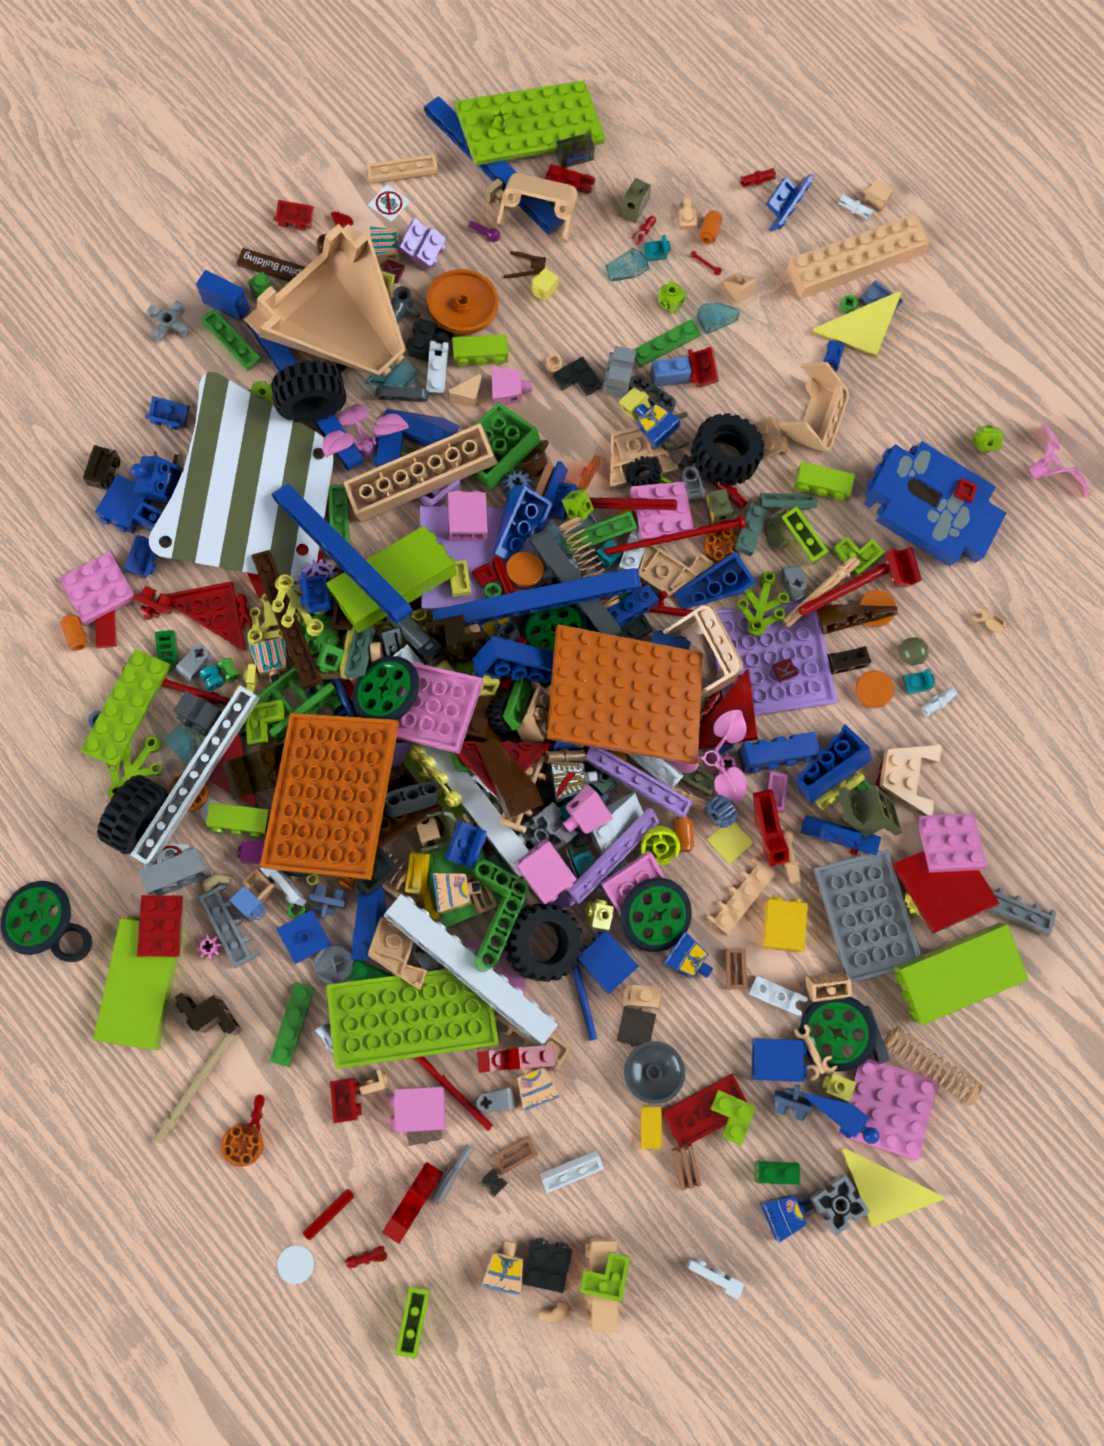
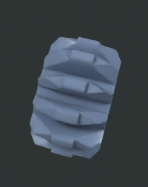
M513 470L511 475H505V479L502 480V492L506 493V498H508L513 486L525 485L531 490L533 489L531 486L532 480L528 479V473L522 475L520 470L516 474Z
M720 794L712 797L706 803L705 810L708 812L707 816L711 818V821L716 826L719 825L723 829L724 827L731 826L737 820L738 813L736 807L733 806L727 797Z

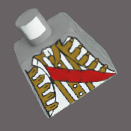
M551 763L550 768L556 803L572 799L587 784L598 782L596 771L585 772L583 763Z

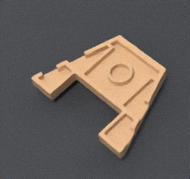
M638 426L611 433L610 489L626 485L627 482L622 467L630 466L631 461L636 462L635 458L640 460V456H644V458L649 456L650 459H657L662 476L678 472L679 467L672 461L669 453L661 445L655 450Z
M658 544L646 547L639 569L640 580L649 584L658 592L666 591L668 598L711 568L714 562L700 553L689 568L658 548L660 545Z
M942 745L885 750L879 787L898 800H903L912 809L923 813V816L933 815L935 800L917 796L921 759L933 763L940 762Z
M380 917L368 956L421 990L427 970L407 965L414 941L388 919ZM441 918L432 919V920L435 921V922L438 921V922L442 923V919H441Z

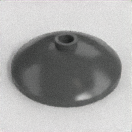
M649 1041L638 1045L631 1051L625 1062L624 1078L631 1093L639 1100L651 1104H660L671 1100L681 1090L685 1080V1066L681 1056L672 1046L659 1041ZM652 1068L657 1071L654 1077L649 1073Z

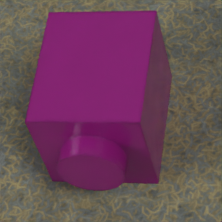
M242 841V846L238 847V858H240V861L243 864H260L265 842Z

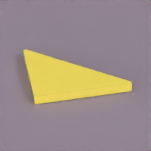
M898 291L814 328L812 333L843 343L846 346L876 357L902 292Z
M846 1148L841 1149L857 1193L870 1210L866 1214L870 1227L944 1200L942 1195Z

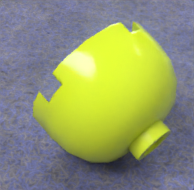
M653 826L646 831L640 841L641 853L643 855L650 851L659 866L667 865L671 859L678 856L680 842L675 832L669 827Z

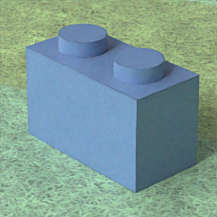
M688 357L652 361L650 373L653 385L660 387L688 383L691 375Z
M245 886L229 900L252 922L255 919L259 920L265 914L264 910L267 908Z

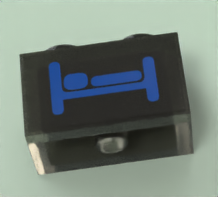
M590 133L556 141V157L560 167L566 168L594 160L595 146Z

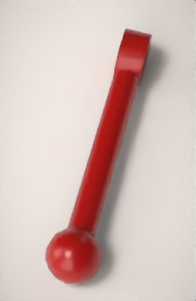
M696 251L690 253L692 258L698 259L714 270L715 275L721 274V268L714 267L698 256Z

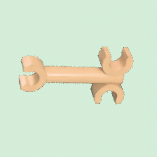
M805 1024V1034H801L798 1028L794 1031L798 1038L803 1039L815 1063L808 1065L806 1068L807 1070L814 1069L816 1071V1075L810 1078L811 1080H816L820 1074L826 1071H835L837 1065L833 1067L827 1065V1061L833 1058L832 1055L825 1057L822 1061L809 1036L811 1032L808 1024Z

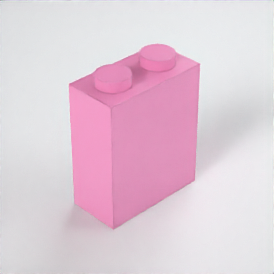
M448 492L449 541H486L488 534L486 492Z
M546 839L513 863L538 899L544 904H550L555 901L560 892L569 890L573 887V882L577 880L552 844Z
M444 1087L394 1089V1095L390 1096V1103L395 1111V1116H391V1129L395 1128V1133L446 1131Z

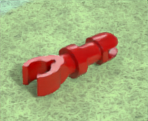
M649 216L645 221L646 223L640 226V230L632 235L631 239L639 236V241L636 245L644 241L645 235L655 225V216Z
M238 594L236 600L240 608L238 610L239 615H241L240 626L245 630L244 625L247 620L249 622L248 625L252 628V620L249 616L250 610L246 604L247 598L244 594Z
M720 692L712 694L711 700L705 703L704 709L700 711V719L702 716L700 724L705 722L710 712L712 713L715 709V705L722 700Z
M261 1094L257 1095L254 1099V1110L250 1114L252 1119L248 1125V1135H250V1129L254 1125L258 1129L256 1135L260 1134V1119L263 1118L262 1107H264L265 1098Z
M378 1246L369 1253L365 1251L363 1255L348 1257L346 1259L347 1268H356L363 1263L368 1265L370 1261H385L387 1259L385 1247Z

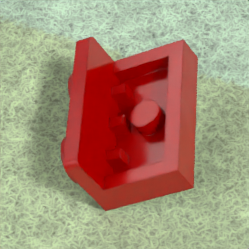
M278 200L276 217H273V220L278 223V226L288 228L289 225H294L295 229L306 231V228L311 229L314 206Z
M708 347L696 352L688 349L689 356L687 357L692 371L690 375L691 382L695 383L698 388L719 382L713 348Z
M912 547L901 551L896 549L885 551L887 555L886 561L891 569V578L895 586L907 588L922 581Z
M355 1078L330 1081L334 1123L359 1120V1116L362 1115L361 1103H357V1094H360L359 1082H355Z

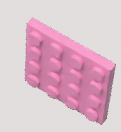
M411 662L419 676V691L410 710L397 720L399 722L397 739L460 754L484 680L476 676ZM406 688L399 691V697L406 693Z
M868 1058L855 1069L852 1081L856 1082V1086L850 1102L847 1103L855 1105L871 1119L866 1126L876 1128L880 1138L875 1144L865 1142L862 1133L857 1138L851 1137L850 1139L919 1161L938 1081H931V1078L884 1063L879 1065L878 1061ZM839 1131V1136L846 1137Z

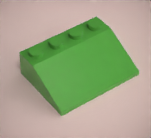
M499 402L475 424L481 423L498 464L477 472L472 476L491 491L505 478L506 474H509L541 442L536 427Z
M448 847L423 853L430 854L427 883L436 906L433 874H466L468 876L472 868L445 859ZM482 847L477 863L482 860L488 861ZM479 868V870L482 871L483 875H485V871L482 868ZM481 885V891H482L483 896H484V898H485V900H486V902H487V904H488V906H489V905H491V904H490V902H489V900H488V897H487V895H486V893H485V891H484V889H483V887H482V885ZM491 890L499 906L502 896ZM476 894L477 899H478V901H479V903H480V905H481V907H482V909H483L484 907H483V905H482V903H481V901H480L478 895ZM472 900L471 904L440 914L443 925L446 928H454L481 916L478 915ZM497 906L496 908H494V909H491V910H489V911H487V912H484L483 914H486V913H488V912H490V911H492V910L497 909L498 906Z

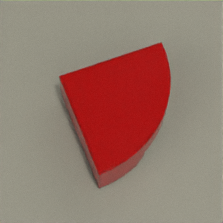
M338 211L330 212L335 226L339 224L342 228H345L348 224L350 226L354 225L349 215Z

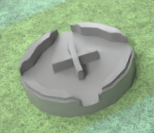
M330 945L317 954L314 961L317 977L329 985L346 982L354 966L351 952L340 945Z

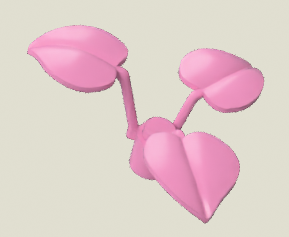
M360 404L352 405L339 413L338 421L345 426L356 422L360 433L358 442L349 432L344 434L338 430L325 436L322 449L325 457L328 458L330 455L340 452L354 443L358 450H361L363 456H372L376 452L374 446L376 444V435L395 433L407 429L409 426L401 416L387 414L377 420V425L373 426L371 437L363 433L359 421L365 420L368 417L367 408Z
M1048 425L1040 426L1047 431L1052 440V445L1049 441L1046 442V455L1035 464L1029 466L1031 474L1036 480L1043 475L1047 477L1052 474L1071 471L1084 486V498L1087 497L1089 491L1084 477L1076 467L1062 469L1060 459L1055 454L1056 449L1058 451L1061 450L1056 436ZM1054 461L1060 470L1049 472L1052 469L1049 463Z
M731 710L721 715L714 724L715 735L723 737L715 750L707 751L704 756H698V759L704 760L707 765L716 766L722 771L723 774H719L715 778L714 787L716 792L730 800L741 802L747 788L744 773L737 767H731L725 771L719 764L721 755L718 751L725 740L729 743L740 742L745 737L747 731L742 711ZM667 760L682 773L694 772L699 765L698 763L694 765Z

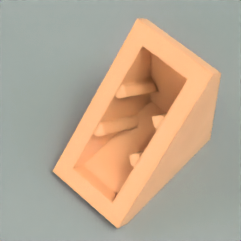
M736 273L722 282L736 302L739 303L752 295L756 279Z
M481 374L448 390L450 401L476 407L482 386Z
M257 868L242 882L263 904L278 890Z

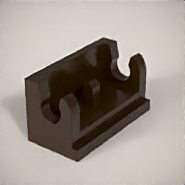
M866 646L827 654L832 675L867 668L871 664Z

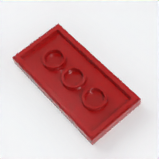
M733 1074L722 1078L662 1111V1115L678 1146L692 1144L727 1124L729 1117L710 1109L717 1090L747 1102Z

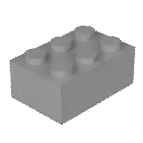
M193 847L184 849L180 855L166 856L160 863L146 864L143 866L144 869L139 871L148 895H166L212 875L205 855Z

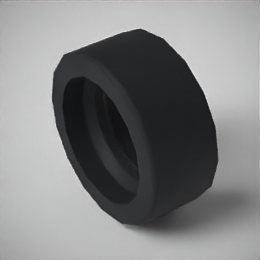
M69 923L66 932L76 931L80 933L83 938L82 948L76 954H65L60 949L59 940L51 947V951L58 959L73 963L81 961L88 955L92 947V937L83 926Z

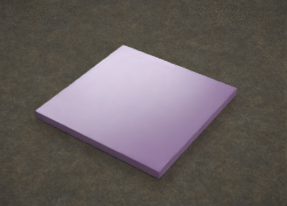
M420 506V527L425 526L428 531H433L437 538V543L443 544L448 557L452 556L455 561L467 560L471 595L452 597L450 579L421 596L422 611H433L438 608L485 599V587L481 588L472 575V570L489 563L495 572L492 559L498 556L493 554L504 508L487 507L488 534L486 541H449L447 507ZM533 535L523 543V547L519 552H531L534 554V549L529 542ZM502 559L503 562H504V565H505V567H506V566H507V561H505L504 559ZM498 579V581L494 582V583L498 584V585L501 587V584H500V582H499V579ZM535 586L532 588L517 589L514 587L515 592H520L535 589ZM501 587V595H505ZM491 589L490 595H494L495 590Z
M807 597L800 601L789 599L786 605H780L764 613L763 619L773 615L774 611L778 608L785 611L786 617ZM749 605L748 609L755 617L756 610L752 605ZM737 607L715 610L743 663V669L735 681L720 690L722 699L743 672L749 669L755 716L837 704V696L817 610L802 616L790 628H787L782 621H776L766 626V630L761 636H752L748 632V621ZM776 613L777 616H782V614ZM712 650L717 674L721 666ZM791 658L798 675L780 683L772 666Z

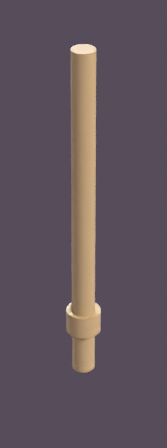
M227 1033L171 1115L165 1118L162 1128L154 1138L156 1142L161 1144L168 1132L174 1129L177 1119L234 1038L231 1034Z

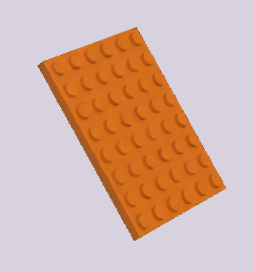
M558 624L555 632L547 739L695 765L698 763L703 653Z
M290 713L260 868L371 880L399 728L397 720Z

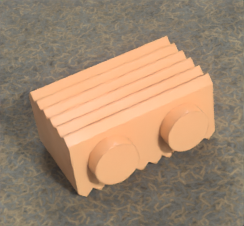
M843 971L833 972V974L830 972L825 975L823 973L814 976L807 975L805 977L806 993L812 1002L852 997L851 980Z

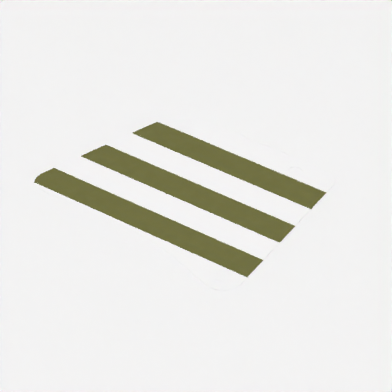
M206 373L202 376L199 384L195 429L184 470L170 501L150 533L149 545L151 550L161 557L253 574L258 573L251 555L270 550L280 576L286 574L291 576L294 581L299 582L298 575H301L300 569H306V563L312 565L313 559L317 563L319 546L275 502L271 494L285 483H288L324 518L333 467V454L328 458L324 456L323 459L318 460L313 457L312 453L316 448L322 449L324 437L301 422L286 420L278 414L274 406L219 373ZM162 536H169L172 539V544L168 548H163L159 544V539ZM299 544H305L308 546L309 552L307 555L301 556L297 554L296 547Z

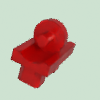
M145 586L141 594H135L134 597L135 600L147 605V607L142 605L140 608L144 612V618L150 620L152 617L158 618L160 613L156 612V610L171 614L173 609L169 607L172 597L161 593L158 601H155L153 598L157 590L149 586Z

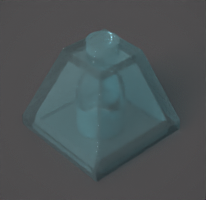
M404 358L398 365L394 363L390 367L391 371L385 377L371 374L365 383L382 387H408L415 382V378L419 373L407 358Z

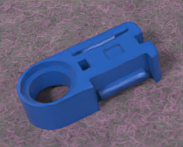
M830 340L827 344L828 349L823 362H828L832 365L836 373L839 368L844 344Z

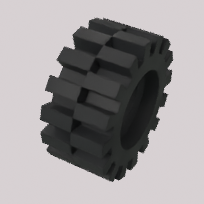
M640 456V460L635 458L636 462L631 461V466L626 468L628 471L625 474L631 487L658 484V479L661 480V471L653 458L650 459L649 456H646V458ZM650 470L646 476L638 478L641 472Z
M509 698L497 699L489 702L486 712L489 713L487 718L490 720L488 724L492 725L491 729L494 730L495 734L503 735L516 731L512 730L503 718Z

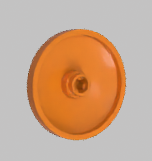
M456 269L445 272L438 276L428 289L427 309L431 318L438 326L451 333H477L488 327L498 312L499 298L496 288L489 279L472 270Z

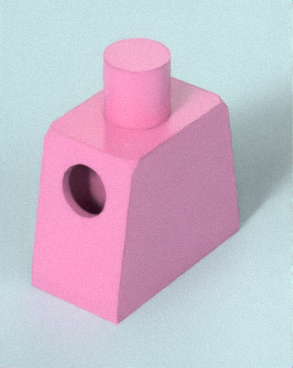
M492 367L493 406L497 402L502 405L521 402L522 392H532V381H521V371Z
M586 785L567 804L566 810L571 817L562 824L569 833L578 827L585 834H588L611 821L613 817L597 792L589 785Z

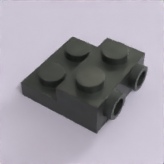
M420 318L419 322H415L413 325L412 333L414 335L412 338H408L406 348H408L409 356L428 362L430 341H436L439 344L447 342L449 352L454 333L438 328L434 322ZM435 350V355L442 356V351Z
M382 848L376 849L371 880L355 879L358 883L356 888L362 895H372L399 871V868Z
M536 1238L535 1241L531 1240L522 1284L564 1293L572 1249L568 1248V1244L561 1242L551 1245L548 1244L546 1239Z

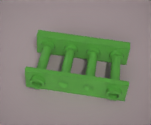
M293 667L264 691L256 695L260 698L257 704L270 702L272 699L283 701L284 710L288 715L284 718L285 720L270 723L272 729L269 730L278 743L286 737L290 713L315 715L333 698L339 695L331 683L328 685L322 683L315 686L318 692L314 696L308 697L296 683L299 677L295 667ZM289 686L303 702L297 709H293L280 694Z

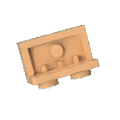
M773 416L754 424L757 427V432L760 431L762 435L761 440L764 441L763 457L765 459L780 452H788L787 446H789L787 438L782 435L781 430L783 428L780 426L781 422Z

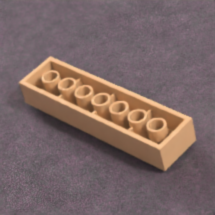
M913 214L790 258L786 271L800 299L924 255L931 241L918 216Z
M481 423L343 483L355 515L363 522L498 463L486 432Z

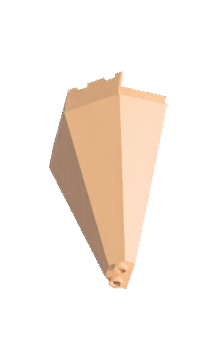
M339 224L325 236L322 253L277 294L271 286L257 298V308L244 319L261 338L378 377L380 375L385 377L391 371L390 367L394 363L398 365L405 358L403 354L406 349L369 231L367 229L359 236L349 224L345 228H342Z

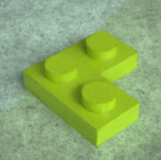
M848 537L844 538L832 549L844 563L852 556H855L860 561L859 565L852 570L856 576H859L885 553L874 539L859 550Z
M270 701L257 704L246 720L247 745L254 746L269 742L267 724L285 720L283 701Z
M717 1090L710 1109L729 1117L722 1138L742 1146L756 1106Z
M609 1252L604 1274L583 1269L579 1293L622 1302L630 1256Z

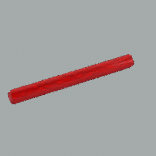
M589 497L594 509L670 511L677 509V500Z
M883 563L799 606L800 615L806 616L887 574L889 566Z

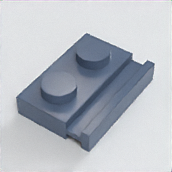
M874 280L872 285L860 297L859 302L866 306L894 293ZM899 298L895 311L902 304V298Z

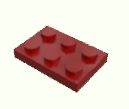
M141 895L137 957H180L184 896Z

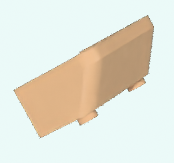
M512 174L502 196L497 224L500 227L504 226L507 207L517 206L520 202L521 194L556 202L554 209L556 216L559 219L566 220L563 240L568 242L578 198L576 188L571 185L525 174Z
M828 362L802 363L801 367L809 376L806 383V391L811 396L803 422H781L780 426L794 442L819 451H830L849 399V391Z
M704 605L663 630V633L679 634L691 626L696 634L705 635L721 666L717 673L719 680L701 690V697H710L735 681L743 669V663L715 609Z

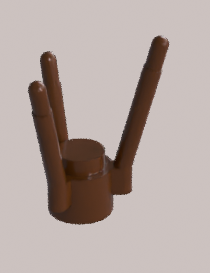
M511 251V255L531 260L530 268L534 269V271L504 275V278L539 275L545 268L546 257Z

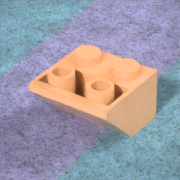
M537 687L530 698L520 728L517 729L523 742L542 743L546 742L550 705L541 687Z

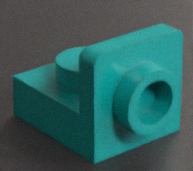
M662 235L660 241L645 242L643 244L646 262L667 259L668 252L671 251L670 241H667L666 235Z
M611 540L595 552V556L599 555L595 558L596 562H602L600 566H605L607 569L623 555V552L612 555L604 553V548L617 546Z
M930 669L903 676L907 695L930 691L935 684V677L931 674Z
M591 851L572 858L579 878L595 863Z

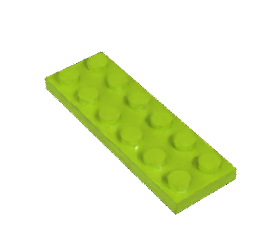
M134 649L80 752L118 768L171 665Z

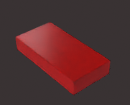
M115 610L95 620L96 647L98 649L117 647Z

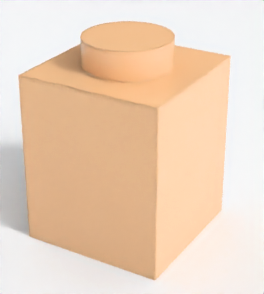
M876 179L873 184L869 183L864 192L866 194L864 202L882 211L889 201L894 188Z

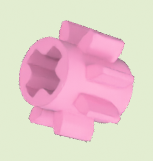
M726 753L725 758L721 757L719 763L725 771L731 767L738 768L740 764L735 762L736 756L733 758L729 757L728 753ZM729 763L730 766L725 768L724 765Z
M207 934L205 940H198L201 944L196 950L203 952L200 956L201 958H205L208 955L209 960H213V955H221L218 950L223 945L216 943L219 939L215 936L211 940L210 935ZM209 943L214 945V948H210V952L205 949V947L209 946Z

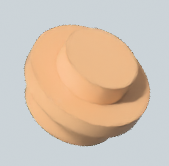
M550 355L545 361V367L548 371L554 373L563 367V360L558 355Z

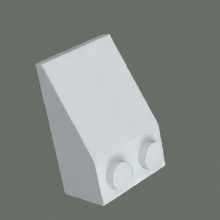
M635 792L606 806L613 819L589 832L595 849L601 856L643 814Z

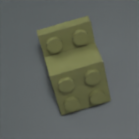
M876 785L855 795L845 786L838 789L840 795L838 800L844 812L842 817L847 824L853 826L856 832H860L864 837L884 828L895 836L902 833L894 802Z

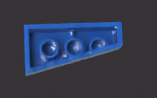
M492 636L473 658L475 675L480 678L488 675L492 676V679H500L501 676L511 677V680L528 678V681L552 682L554 651Z
M846 724L841 728V732L830 740L831 743L826 749H822L819 752L817 759L814 762L811 761L796 778L799 792L810 803H813L872 761L870 747Z
M815 732L791 735L787 740L783 736L776 737L771 742L761 739L752 745L748 741L744 742L738 750L743 773L749 772V774L758 773L760 769L764 768L774 770L779 768V765L786 764V767L794 766L799 761H804L805 763L813 762L820 752Z

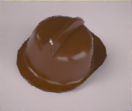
M542 440L518 464V467H523L527 473L532 474L534 477L539 476L545 469L546 464H548L545 453L549 444L548 440Z

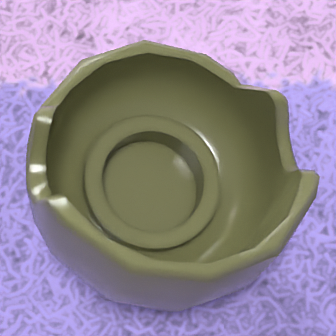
M918 637L907 638L899 647V656L902 661L911 666L923 664L928 657V646L924 640Z

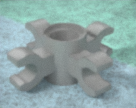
M176 300L171 310L165 309L160 311L153 305L148 308L149 316L160 322L151 332L154 335L153 338L158 342L162 341L166 332L173 333L176 331L184 338L188 335L187 326L176 320L185 311L181 302Z

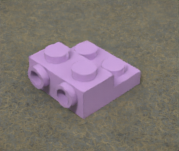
M414 218L411 220L397 249L422 269L426 270L430 267L433 268L437 264L438 258L436 256L444 250L446 238L433 227L428 229Z

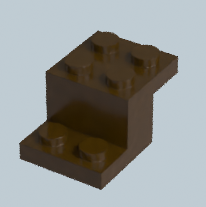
M463 614L425 622V629L430 637H434L442 647L447 646L456 663H467L473 660L489 641L484 631L472 633Z
M284 744L222 762L234 800L276 787Z
M181 992L175 996L177 1001L175 1006L181 1014L184 1013L188 1017L186 1022L192 1031L196 1030L197 1032L205 1033L217 1024H219L224 1033L237 1035L243 1031L221 997L212 995L197 1006L189 994Z

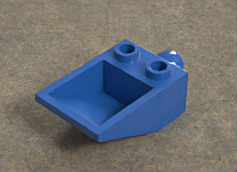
M142 456L141 462L133 464L130 469L131 475L137 478L134 493L153 501L168 504L184 468L159 456Z
M808 1093L805 1094V1098L841 1127L839 1131L848 1139L851 1137L857 1138L862 1133L863 1139L868 1144L878 1142L880 1138L878 1130L874 1127L866 1126L871 1119L855 1105Z

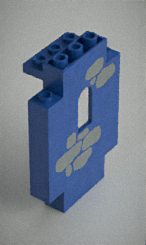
M923 441L913 445L909 452L896 444L890 449L887 448L882 455V463H879L874 469V473H876L874 478H871L866 484L868 489L864 494L867 498L864 505L870 508L875 503L881 505L876 512L878 516L875 521L949 567L958 562L961 554L975 563L983 559L1006 515L1005 511L988 502L996 486ZM961 478L978 485L971 503L953 496L958 480ZM917 479L942 494L935 508L909 491V480Z

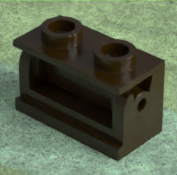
M98 445L93 446L83 475V479L88 486L104 490L109 489L115 479V471L121 464V458L117 451Z

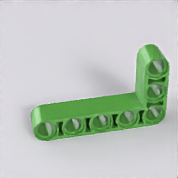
M482 860L471 870L472 879L475 882L480 881L482 886L503 896L474 961L477 970L486 972L497 964L527 896L529 886L525 880L489 861ZM479 868L485 871V875L479 872ZM496 877L502 879L503 885L497 882ZM514 886L519 888L520 894L515 892ZM506 904H510L513 911H509ZM499 921L504 923L505 929L499 926ZM491 939L496 940L497 947L491 944ZM483 956L488 958L489 965L483 962Z

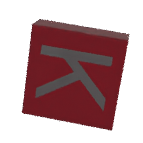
M388 259L383 271L394 274V282L398 283L405 270V265Z
M791 658L772 666L780 683L798 675Z

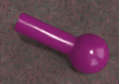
M472 220L470 221L468 227L486 235L490 242H497L500 239L498 229H488Z

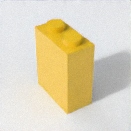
M771 896V899L766 900L762 948L799 953L805 951L808 903H802L801 899L783 901L782 897Z

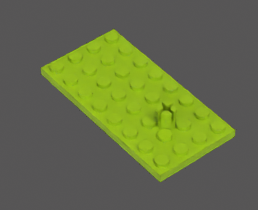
M584 80L458 100L454 103L475 166L605 143L606 140Z
M447 969L427 971L421 990L398 975L326 985L335 1069L499 1045L494 1008Z

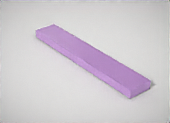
M589 746L585 754V762L678 817L685 818L693 802L692 800L605 749Z
M648 808L574 883L573 887L568 890L574 902L580 904L636 847L646 831L659 823L654 810Z

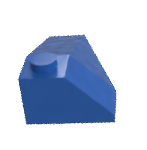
M386 409L383 416L387 414L401 416L409 428L398 432H402L404 438L422 447L456 434L460 427L442 417Z
M525 485L513 486L505 503L493 554L500 556L508 562L509 558L518 553L523 547V543L535 533V529L540 524H543L553 503Z
M734 552L675 592L674 596L683 609H688L741 594L757 582L737 552Z
M383 886L370 896L367 894L362 895L359 891L351 959L375 961L368 956V952L380 917H384L388 910Z

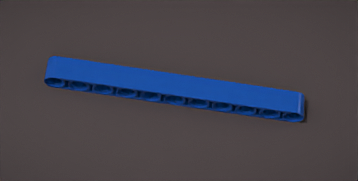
M437 96L424 106L426 115L473 161L457 113L442 98ZM506 161L477 165L493 181L498 178L503 183V191L510 176L517 173ZM521 194L518 206L547 234H552L564 224V220L556 216L554 208L546 200Z
M246 322L278 371L284 370L288 365L292 366L294 363H297L287 346L259 337L258 333ZM334 415L314 422L324 438L329 433L338 430L344 434L346 433ZM354 443L350 447L335 453L347 471L364 463V459Z
M285 483L271 494L275 502L396 624L413 612L409 603L288 483Z
M632 568L433 610L432 614L434 620L463 614L470 626L635 592L642 589L638 569Z

